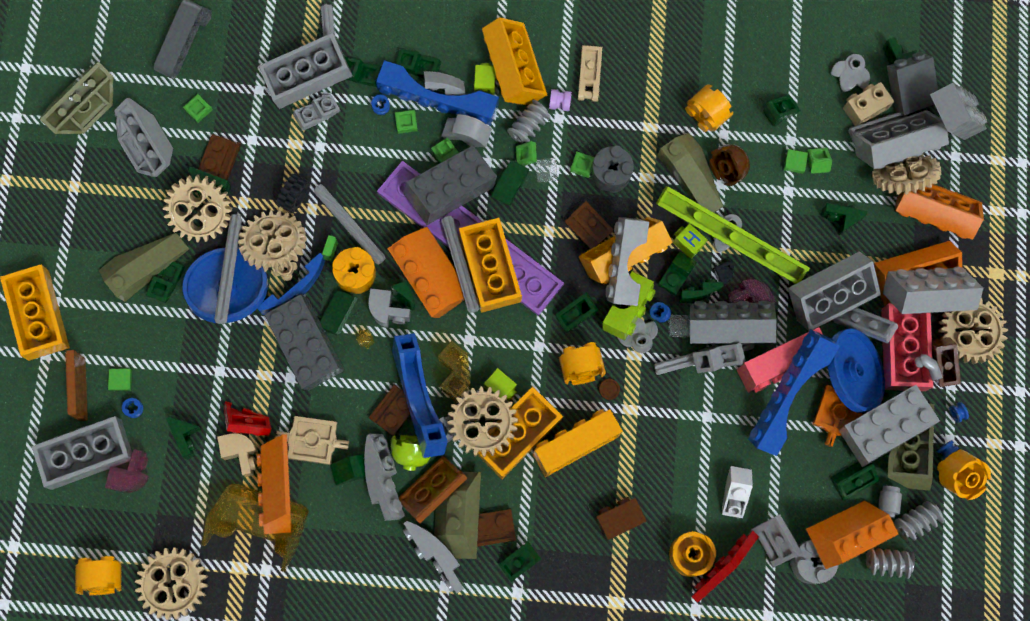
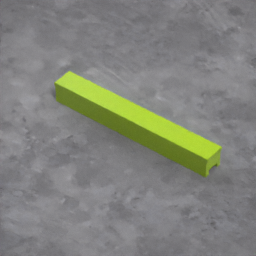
M666 186L656 202L658 206L794 284L801 282L810 269L808 266L670 187Z

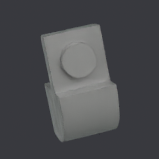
M457 114V118H447L442 137L445 139L448 137L449 140H462L470 147H486L492 128L476 118Z
M370 289L369 309L373 319L379 325L388 328L389 320H393L392 322L396 324L410 322V309L391 307V291Z
M722 343L693 352L697 373L712 372L727 366L742 365L746 362L741 343Z

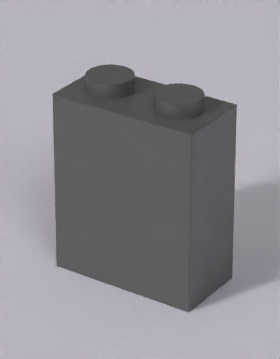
M919 52L913 54L911 58L898 59L894 61V64L887 66L892 99L894 100V111L907 115L934 105L930 94L938 91L932 56Z

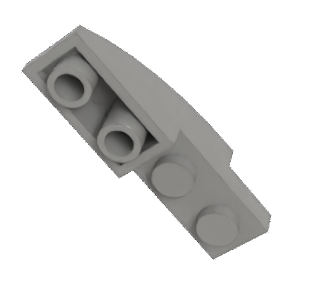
M369 434L366 436L364 461L366 482L372 504H380L385 521L399 520L405 517L395 489V484L391 476L397 473L394 460L390 455L384 435Z
M406 521L404 523L406 528L403 529V532L409 541L412 539L415 541L417 547L414 550L420 560L425 558L426 561H429L434 557L436 561L432 563L439 574L444 572L447 577L444 582L449 591L455 590L456 594L464 590L453 572L460 565L452 553L431 533L416 524Z

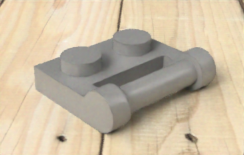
M780 514L751 529V531H754L759 536L758 539L771 560L772 568L802 553Z

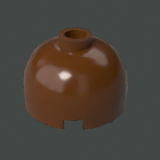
M726 144L712 151L711 154L713 156L710 159V167L717 180L721 178L726 182L724 185L733 186L747 176L750 170V161L748 155L741 147Z

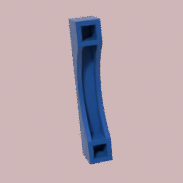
M385 60L376 81L377 89L385 95L393 94L404 101L412 100L423 107H434L442 113L450 112L456 114V116L457 114L471 116L490 126L499 104L498 96L482 91L461 96L435 93L418 84L403 66Z
M811 329L804 337L802 345L792 358L790 366L786 373L783 374L777 389L771 395V399L762 411L760 419L751 430L748 440L757 449L775 456L778 455L787 439V416L795 395L812 375L831 363L840 347L831 338Z
M415 333L394 336L392 353L423 458L444 455L448 441L443 424L434 411L427 391L420 349Z

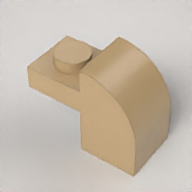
M233 433L218 436L221 458L228 460L239 457L242 475L244 477L253 476L256 463L254 457H250V455L258 453L256 445L242 434Z

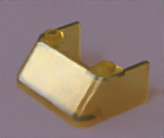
M239 484L228 485L206 518L201 545L206 546L213 534L220 537H228L235 530L276 542L274 551L279 556L284 557L281 571L285 572L299 544L307 521L308 509L301 504L290 501L291 532L264 534V526L259 527V513H263V506L258 505V493L262 492Z

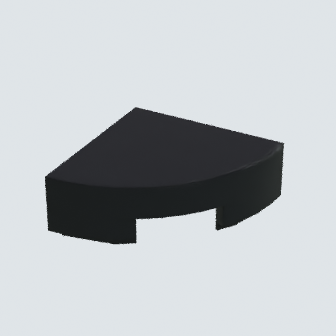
M733 260L713 267L718 282H723V286L726 285L733 275Z

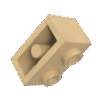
M880 82L875 86L870 84L859 95L855 93L848 97L843 109L852 123L858 126L888 110L894 103V100Z

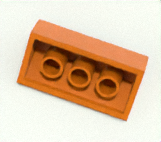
M932 184L931 188L925 187V191L918 189L917 193L909 191L908 194H905V192H901L896 200L895 211L900 215L913 217L923 224H932L939 230H948L964 239L969 238L973 240L984 220L982 202Z
M428 227L404 236L387 248L431 317L440 318L465 300L456 269Z
M947 241L874 263L884 307L891 303L883 294L888 271L962 267V252L951 241Z
M282 434L261 445V454H257V467H262V473H257L258 486H262V493H258V505L263 506V513H259V527L264 526V534L291 532L287 434Z
M867 501L860 502L806 529L825 569L842 564L898 535L890 515Z

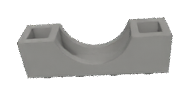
M618 217V222L615 223L614 233L616 238L611 248L613 260L608 271L610 282L606 287L607 301L613 304L638 306L640 284L630 277L627 262L631 252L636 247L647 243L648 221Z

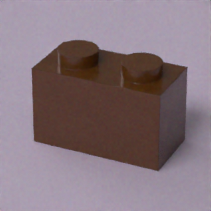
M950 337L932 340V358L937 361L943 377L936 380V384L939 387L961 384L957 343Z
M626 497L617 502L619 506L613 509L608 506L598 511L599 516L595 519L606 541L647 522L636 498L630 500L629 497Z

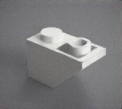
M730 467L725 486L722 515L743 518L753 487L752 470Z

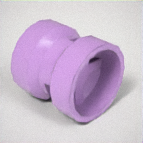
M552 89L549 109L561 108L563 111H569L571 92L565 91L562 93Z

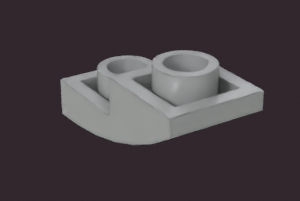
M424 71L425 89L438 90L444 88L445 95H465L464 81L448 74Z
M330 93L314 99L310 105L294 110L293 115L303 131L329 119L340 112V109Z

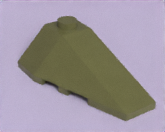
M929 404L934 411V404ZM934 426L891 450L888 458V478L908 489L931 490Z

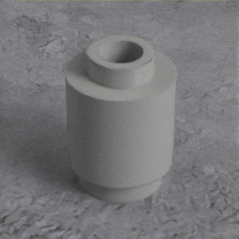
M883 486V490L880 491L878 508L888 513L891 518H895V515H900L902 499L900 488Z

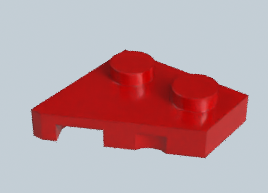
M225 401L224 416L227 431L236 434H253L255 436L270 435L271 425L269 417L254 413L246 408H243L242 411L231 408V402Z

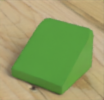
M828 148L807 150L811 173L831 171L832 158Z

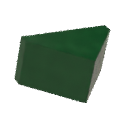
M365 454L349 456L331 464L336 486L366 477Z

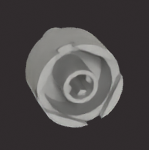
M812 540L800 543L798 546L802 553L790 559L793 574L798 580L806 584L827 582L835 575L838 569V565L825 569ZM811 558H816V559H815V561L817 562V565H816V566H813V562L811 561Z

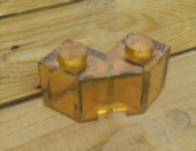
M451 341L438 356V361L452 372L440 387L441 391L458 403L456 398H462L464 396L463 392H467L470 389L468 353Z

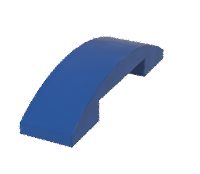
M319 253L304 266L308 274L279 299L273 294L270 295L257 308L258 311L265 315L300 294L305 295L314 285L325 263L323 255Z

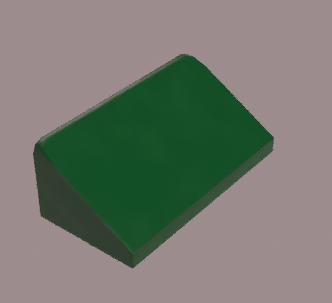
M404 281L391 286L393 296L410 310H415L414 298L408 283Z
M336 291L320 320L322 328L330 334L339 335L357 298L347 293Z
M857 462L831 477V481L842 500H846L880 481L872 462L863 467Z

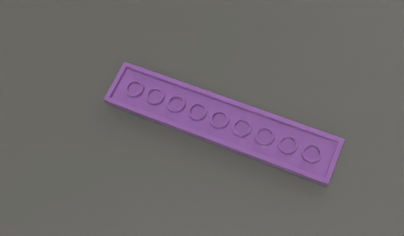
M404 161L398 165L377 190L378 195L420 227H428L434 237L448 248L449 244L442 224V219L445 216H453L458 235L459 228L483 222L461 206L426 225L404 196L406 182L420 175ZM506 239L522 294L520 303L539 316L562 288L564 282Z

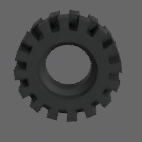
M296 173L292 174L288 181L284 183V187H282L281 193L278 195L277 205L294 214L301 207V203L304 202V198L308 194L310 181Z

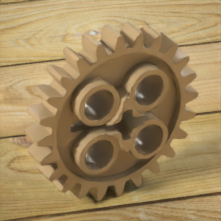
M923 153L920 156L905 158L902 162L887 164L880 169L873 168V182L877 188H882V191L888 190L889 193L894 191L898 195L901 192L908 194L909 191L917 193L918 189L925 191V187L931 188L932 184H937V180H940L941 166L940 162H936V158L931 159V155L924 157Z
M189 175L186 179L187 182L181 178L179 185L174 183L172 185L173 190L169 189L167 191L170 197H165L164 202L168 203V205H165L163 210L169 211L165 214L164 218H171L167 225H175L176 227L173 232L175 233L180 230V237L182 238L186 234L188 235V241L195 237L196 242H199L201 237H203L205 242H207L209 235L215 239L217 236L216 232L222 234V227L227 228L228 223L225 220H230L232 217L227 214L232 211V207L227 206L231 203V199H225L228 192L221 193L220 190L223 185L214 186L216 180L214 179L209 183L208 176H205L203 181L200 180L199 175H196L194 180ZM193 191H200L203 197H194ZM208 196L211 197L201 210H198L188 221L184 220L192 213L195 207H198ZM184 204L188 212L180 211L178 205ZM208 206H215L218 212L211 213L208 210ZM194 219H199V220H201L202 223H203V226H202V227L196 226V225L194 224L193 220H194Z
M270 210L267 216L264 212H262L261 218L255 215L254 222L248 220L249 227H242L244 233H239L241 240L238 243L241 255H243L245 261L248 260L250 266L255 264L257 270L263 266L264 272L269 267H272L273 272H275L278 266L281 270H284V264L291 267V260L297 262V255H303L302 249L306 248L305 242L307 241L306 233L301 221H297L295 216L290 218L288 212L282 216L280 210L274 215L273 211Z
M982 298L980 299L978 310L944 312L942 317L945 319L939 321V324L944 326L938 330V332L944 333V336L941 338L950 337L957 343L959 359L964 357V363L969 362L970 359L972 364H976L978 360L980 363H984L986 358L988 360L993 359V355H998L1000 353L999 349L1005 347L1001 341L1007 340V337L1002 335L1008 331V329L1002 328L1006 321H1000L999 319L1003 314H996L997 306L992 309L989 308L990 301L983 304ZM959 316L965 319V324L959 321ZM980 316L985 319L986 325L980 322ZM955 329L968 331L956 332ZM960 336L966 339V345L961 342ZM981 336L987 340V345L981 342Z
M480 386L478 393H476L474 388H471V395L464 391V399L456 398L459 405H451L455 412L448 413V416L453 418V420L447 423L449 426H454V428L449 430V434H456L452 439L453 442L460 440L458 448L466 446V454L471 449L474 450L475 457L479 451L482 452L483 457L486 456V451H489L492 456H494V449L502 452V444L507 447L509 446L506 439H514V435L510 431H517V427L512 425L518 422L517 418L512 417V415L516 414V410L509 409L513 403H505L507 396L504 395L500 398L499 390L492 394L491 387L488 388L487 392H484L483 387ZM490 406H496L499 409V413L492 416L488 414L487 409ZM468 407H475L478 412L475 416L471 417L465 411ZM480 417H485V421L502 420L501 423L486 422L484 427L480 423H463L464 421H480ZM491 427H496L500 430V434L497 437H491L488 434V430ZM469 428L477 429V437L469 438L466 435Z
M164 548V555L156 551V559L149 556L150 564L142 563L141 565L145 569L144 572H137V574L142 576L141 580L135 581V583L141 584V587L135 590V592L142 593L138 601H146L142 608L151 607L150 615L158 611L157 618H162L164 613L166 620H170L172 614L175 619H179L180 612L183 616H188L187 609L195 611L196 609L193 604H202L199 596H206V593L201 591L202 588L208 587L207 584L202 583V580L208 578V576L201 575V572L206 568L203 566L198 567L200 559L192 561L194 558L193 553L186 557V550L184 549L181 550L180 554H178V548H173L171 554L169 549ZM169 564L171 565V576L167 568ZM183 564L186 572L183 576L179 577L176 569L179 565ZM162 569L164 577L162 580L157 581L155 579V572ZM171 579L176 581L173 587L167 586ZM187 586L189 595L183 599L180 596V589ZM161 591L167 593V599L164 603H160L158 600V595ZM173 592L176 598V603H173Z

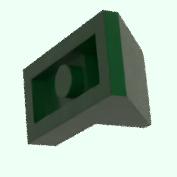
M895 37L888 39L882 47L890 65L894 64V61L898 59H908L917 53V50L903 54V48Z
M787 95L768 101L763 112L772 126L776 127L784 119L795 116L801 110L793 98Z
M189 167L188 171L193 180L196 175H199L202 181L205 176H208L209 183L215 179L214 186L223 185L220 190L221 193L228 192L229 194L231 185L227 180ZM196 190L199 197L202 198V193Z
M829 203L824 206L821 217H825L829 221H841L839 235L862 221L867 215V211Z
M679 252L658 286L676 296L697 262Z
M586 292L558 312L556 317L565 332H569L583 321L593 318L598 309Z
M171 417L167 418V423L183 458L188 460L194 457L193 450L196 449L192 439H187V437L202 429Z
M527 542L502 561L499 566L512 582L540 561L541 558L531 544Z

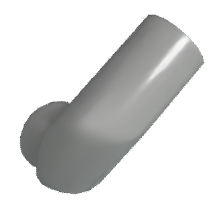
M921 354V356L915 358L917 367L925 366L929 370L932 381L943 378L936 360L927 354Z

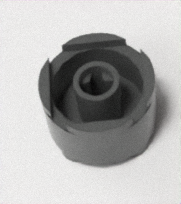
M611 146L600 150L594 158L591 170V178L595 186L600 190L611 193L623 190L628 185L634 170V163L630 154L620 146Z

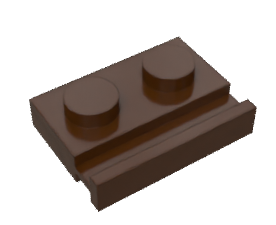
M212 134L198 170L228 181L241 147L240 143Z
M587 201L564 221L590 249L601 244L614 232Z
M394 384L369 417L371 421L392 436L396 435L410 416L404 391Z
M511 509L479 514L477 547L516 541Z

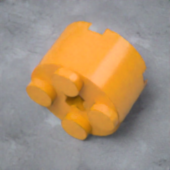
M705 85L687 102L688 106L685 107L686 112L699 122L698 126L703 132L708 130L716 131L733 115V111H729L732 107L730 102L718 89L715 91L711 90V85Z
M359 247L348 248L340 252L333 261V274L338 286L343 291L361 294L372 287L376 277V269L372 257L366 251ZM355 268L358 270V273L355 274L351 270Z
M595 342L587 343L583 347L576 349L574 346L563 349L564 354L559 357L565 384H568L569 381H572V385L585 384L595 381L594 376L600 374V377H603L606 374L600 348L596 346Z
M962 449L950 454L937 467L941 485L962 499L973 500L982 495L987 488L985 486L987 479L990 480L991 478L989 466Z
M688 532L673 541L670 546L669 558L673 568L683 576L694 577L705 574L711 569L716 558V549L712 540L706 535L698 532ZM690 550L696 551L697 555L694 556V559L693 557L689 558L688 556Z
M114 556L101 557V560L92 561L91 558L78 559L75 577L76 594L83 595V591H89V595H106L115 593V589L121 591V563L118 560H114Z

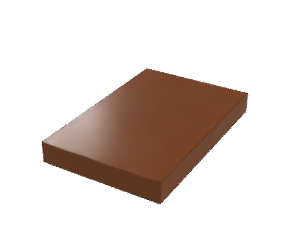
M74 350L66 351L68 415L79 421H87L86 358Z
M442 456L399 497V501L421 523L467 477L445 456Z

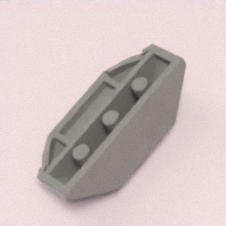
M126 98L114 110L117 117L118 141L138 173L157 177L170 165L173 147L154 115L132 99Z

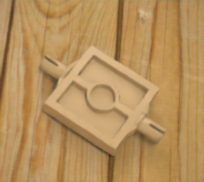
M295 416L290 433L280 431L276 433L277 435L287 434L289 444L288 459L331 465L332 454L335 448L348 450L349 441L337 440L336 430L338 423L334 421Z

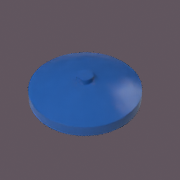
M225 248L212 250L196 259L188 268L183 280V295L188 307L201 319L216 323L214 318ZM239 248L237 250L226 323L241 320L252 314L262 304L268 290V278L263 266L258 270L255 264L250 266L248 260H244Z
M846 329L836 333L832 340L839 344L840 347L828 365L833 388L839 399L850 410L857 413L869 412L880 405L885 391L884 370L879 354L870 339L859 330Z

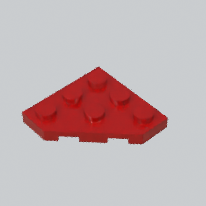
M754 531L747 536L745 534L741 535L735 542L736 544L729 550L726 557L722 556L716 562L715 567L707 574L708 577L706 579L702 578L694 586L696 591L692 598L698 603L732 573L759 536Z

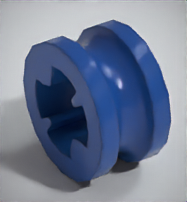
M376 95L372 99L371 104L374 113L384 115L389 111L390 103L385 95ZM382 101V104L385 102L384 108L380 109L377 102Z
M657 302L651 307L650 315L658 322H666L671 316V309L664 303ZM660 308L664 310L661 316L657 315L660 312Z
M129 398L123 402L122 411L130 418H137L143 412V405L139 400ZM131 403L138 407L137 411L134 410V413L128 410V406H132Z
M962 402L956 403V406L952 405L949 407L950 414L956 423L962 422V419H969L968 410Z
M950 440L937 450L938 453L943 455V460L959 449L953 445V440Z

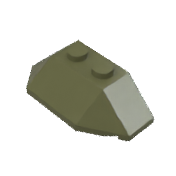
M96 62L78 76L49 105L39 120L54 134H84L113 105L114 76L99 62Z
M462 472L467 479L436 508L434 536L446 546L456 559H476L481 472Z

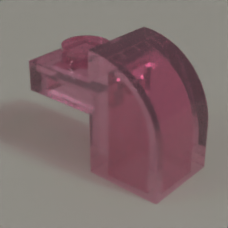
M755 279L742 281L738 286L740 290L737 289L729 293V298L726 300L728 303H737L738 301L758 303L763 300L771 303L776 302L768 286Z
M133 449L128 470L110 467L105 488L123 493H132L141 489L149 479L148 475L142 473V470H145L148 463L147 453Z

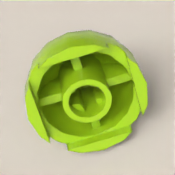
M400 435V439L397 440L396 436L392 437V457L398 464L403 465V469L415 471L416 467L424 466L431 457L423 458L417 436Z

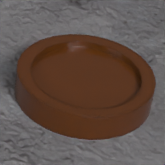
M606 379L601 382L599 393L604 399L613 400L619 395L620 386L617 381Z

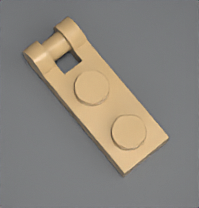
M582 46L578 100L592 99V102H598L602 47ZM585 86L593 87V91H585Z

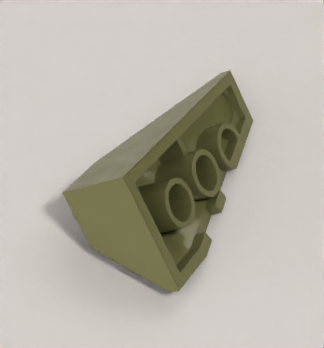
M690 133L678 136L660 148L658 158L692 201L713 213L723 207L703 150Z
M174 233L114 257L99 269V272L114 295L125 302L149 283L153 276L156 277L169 264L188 251L189 247L177 233Z

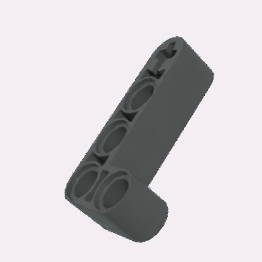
M183 0L155 61L154 70L171 79L177 77L199 26L205 27L209 23L212 16L211 10L190 0Z

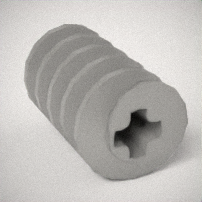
M533 99L532 104L527 106V110L522 112V116H519L517 122H514L512 128H509L507 131L515 141L527 143L530 142L528 136L533 138L536 136L533 130L538 132L541 130L538 124L543 126L546 124L543 118L549 120L551 117L547 109Z
M925 501L922 506L919 505L915 510H910L908 514L902 515L901 519L897 518L894 524L899 535L904 541L908 542V537L913 541L917 540L915 533L923 536L922 528L930 532L929 524L936 528L938 527L936 520L944 523L945 519L937 505L933 502Z
M871 548L867 550L866 566L871 569V574L874 576L877 570H879L880 576H884L887 570L889 577H892L894 571H896L898 578H901L902 573L905 572V577L909 579L914 570L915 555L914 552L902 551L900 553L898 550L891 552L889 549L883 551L880 548L876 550Z

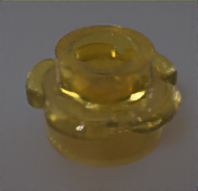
M368 329L364 331L359 330L360 335L356 336L359 345L369 349L375 343L371 332Z

